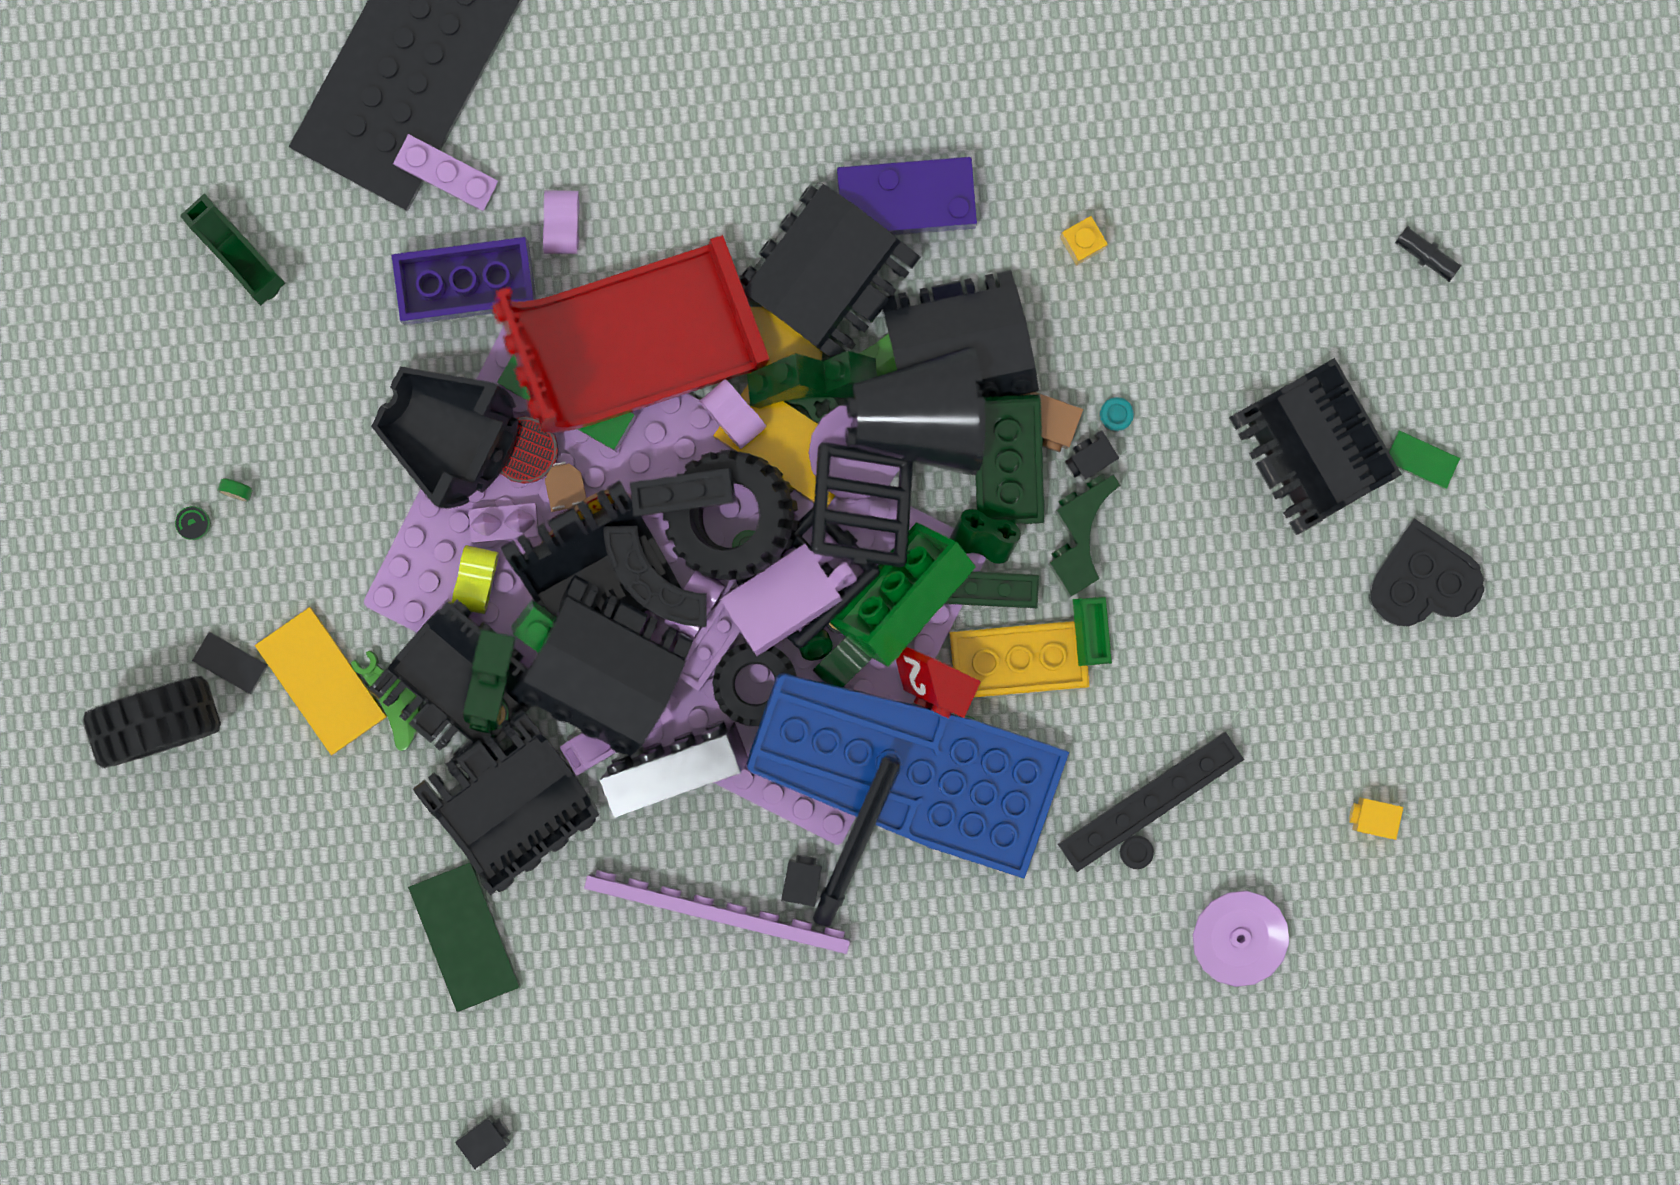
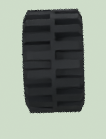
M746 642L733 647L722 656L714 670L712 686L719 708L731 720L746 726H759L768 700L761 704H749L743 701L735 688V680L739 671L747 665L760 664L767 667L775 679L781 673L797 675L789 658L775 646L756 656L749 643Z

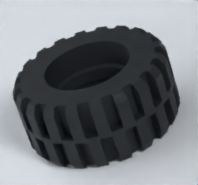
M720 450L718 453L709 452L703 454L700 460H692L685 465L686 471L683 474L677 473L676 476L732 469L733 483L746 487L755 496L759 508L757 528L751 538L743 545L731 548L723 547L714 543L706 533L703 523L704 508L663 513V521H668L669 529L665 530L667 540L673 541L675 546L672 550L677 557L683 558L686 561V566L701 572L704 576L722 580L751 579V576L758 575L770 565L783 558L781 554L784 549H790L794 541L790 539L792 530L797 531L798 521L794 520V511H798L797 501L792 500L790 494L793 492V489L789 482L783 480V473L777 467L768 464V461L761 457L732 450Z
M194 676L167 683L97 706L85 712L82 720L95 762L101 768L131 762L217 733L221 726L208 681L202 676Z

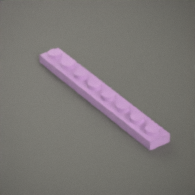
M596 870L595 875H587L584 887L587 890L844 954L848 952L850 939L844 937L845 931L825 927V931L820 932L812 930V923L793 919L792 924L780 922V915L760 911L759 916L746 913L747 907L727 902V906L724 908L713 905L714 899L695 894L692 900L680 897L682 891L662 886L660 892L648 889L649 883L642 880L629 878L628 883L616 881V874Z

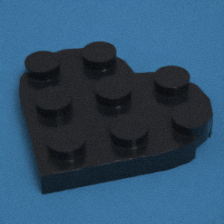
M1413 518L1375 573L1370 585L1368 599L1374 611L1384 621L1395 626L1407 627L1424 621L1431 613L1442 617L1454 618L1470 612L1482 598L1484 593V577L1480 571V565L1470 555Z

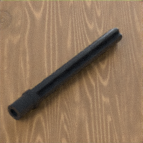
M885 756L882 759L830 880L822 890L821 899L813 915V920L821 926H831L839 907L843 904L844 894L900 770V761L896 758Z

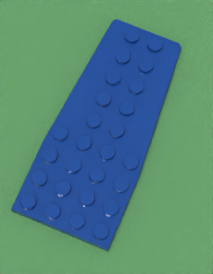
M781 673L777 675L746 766L753 774L857 817L882 759L885 756L896 758L900 761V770L875 825L931 849L1025 879L1069 751L975 719L962 718L955 714H951L948 719L933 712L930 708Z

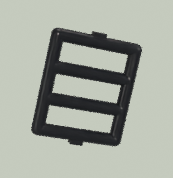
M828 442L820 443L817 452L811 538L812 553L848 559L850 564L858 566L874 563L904 567L907 563L913 462L847 447L846 445ZM831 457L898 467V487L830 476ZM828 490L897 500L896 520L827 509ZM826 523L895 533L894 553L825 542Z
M814 507L798 521L797 531L792 530L790 539L794 541L791 546L795 549L806 544L811 551V545L802 536L812 527ZM826 523V532L837 544L859 547L856 544L858 540L847 529L843 531L838 524ZM784 549L781 555H783L788 549ZM827 562L820 566L827 577L834 571ZM874 563L860 566L864 572L857 577L853 584L838 592L842 601L813 619L801 632L796 630L787 636L792 644L797 648L806 646L880 575L879 566ZM750 579L737 580L738 587Z

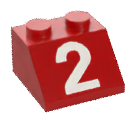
M906 647L896 659L903 690L916 696L913 703L930 708L933 712L948 719L951 713L964 718L981 681L932 657Z

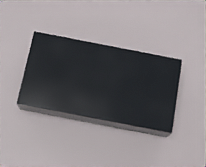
M208 632L192 660L249 694L253 693L268 667L266 663L212 632Z

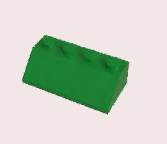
M918 522L909 530L906 565L904 567H894L879 564L880 575L830 622L865 654L887 667L900 656L907 645L921 632L928 621L943 607L949 597L976 568L956 541Z

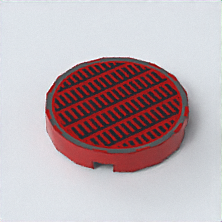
M526 416L516 418L518 419V429L515 444L500 474L512 482L522 484L534 483L546 477L551 467H554L553 464H556L559 453L558 444L554 433L542 431L538 419L533 420L531 417Z

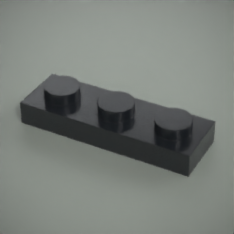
M729 468L629 482L633 515L635 517L736 503L732 469Z

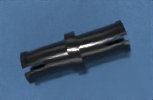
M1409 226L1405 228L1395 242L1396 245L1401 246L1419 260L1418 264L1422 267L1427 265L1446 279L1448 283L1462 266L1439 250L1437 243L1433 242L1431 244L1410 229Z

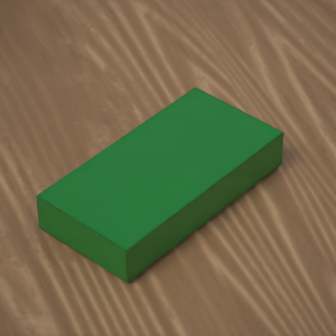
M1400 430L1397 431L1389 449V453L1399 469L1443 489H1447L1460 461L1459 457Z
M1106 597L1072 599L1078 666L1111 664Z

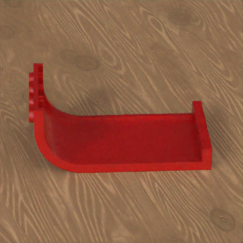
M723 235L710 239L708 245L536 300L511 301L512 292L510 287L496 291L495 303L491 304L497 323H503L507 335L503 336L507 352L509 355L514 354L518 367L515 368L518 382L521 388L526 386L530 399L526 401L530 415L533 420L538 419L542 431L547 433L565 432L594 425L720 383L724 379L729 380L767 366L769 361L768 353Z

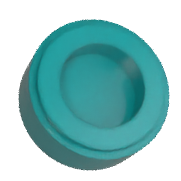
M1119 397L1107 400L1102 405L1099 413L1102 425L1114 432L1126 429L1131 424L1134 416L1131 404Z

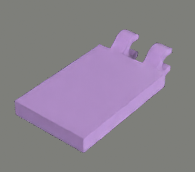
M829 536L825 537V542L833 543ZM804 544L720 600L756 656H758L842 601L838 592L857 580L847 562L839 565L827 577L820 566L834 559V557L815 555Z

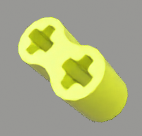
M468 545L464 546L452 603L458 599L472 612L485 615L489 604L499 552Z

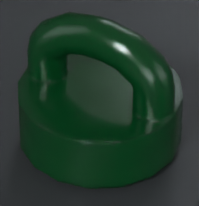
M822 629L806 646L798 649L805 660L816 661L827 656L832 650L833 644L829 633Z

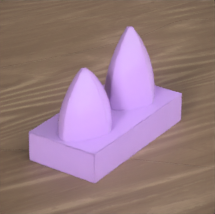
M536 503L468 509L471 543L513 540L523 534L528 538L539 537Z

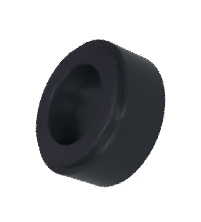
M1133 835L1122 842L1119 853L1122 862L1132 869H1142L1151 863L1154 849L1148 839L1143 836Z

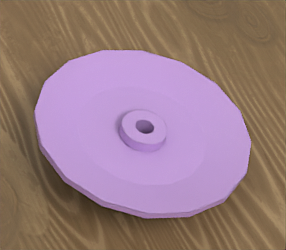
M846 405L837 406L822 417L812 433L808 454L815 477L819 444L828 442L846 445L845 429L846 427H851V423H853V418H848ZM831 457L830 476L890 485L899 471L898 467ZM828 490L837 497L853 500L871 497Z
M1250 891L1229 892L1211 901L1198 916L1192 934L1194 954L1202 969L1217 982L1235 987L1255 985L1271 976L1284 961L1289 945L1288 924L1279 907L1264 895Z

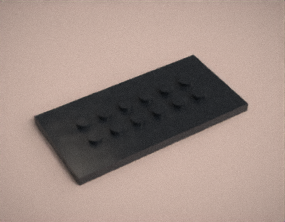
M368 0L288 147L408 212L424 181L392 165L407 135L409 134L441 151L522 0Z

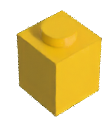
M1092 216L1066 229L1060 235L1076 266L1102 252L1108 246Z
M1359 797L1358 804H1352L1349 823H1353L1352 830L1396 840L1403 807Z

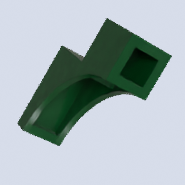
M205 193L180 215L187 226L226 266L260 306L278 294L280 288L285 284L284 280Z
M845 351L825 361L794 353L747 374L750 406L762 408L781 401L807 397H838L847 399L852 397V384L877 377L876 359L852 351Z
M1102 473L1087 483L1089 490L1078 496L1074 491L1058 501L1061 508L1056 510L1055 513L1076 546L1071 549L1067 543L1051 553L1054 560L1048 563L1069 598L1100 579L1090 554V532L1094 517L1101 504L1114 490L1121 486L1114 474L1106 478Z
M481 629L472 666V678L463 711L464 721L469 723V728L484 733H488L490 728L498 730L507 677L516 642L513 636Z

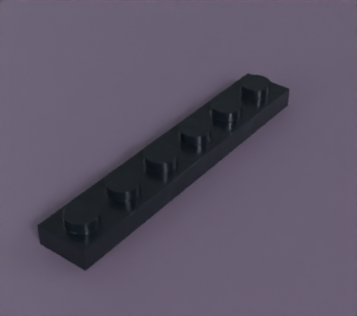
M1223 732L1057 845L1074 870L1079 872L1242 762L1244 758L1228 734Z

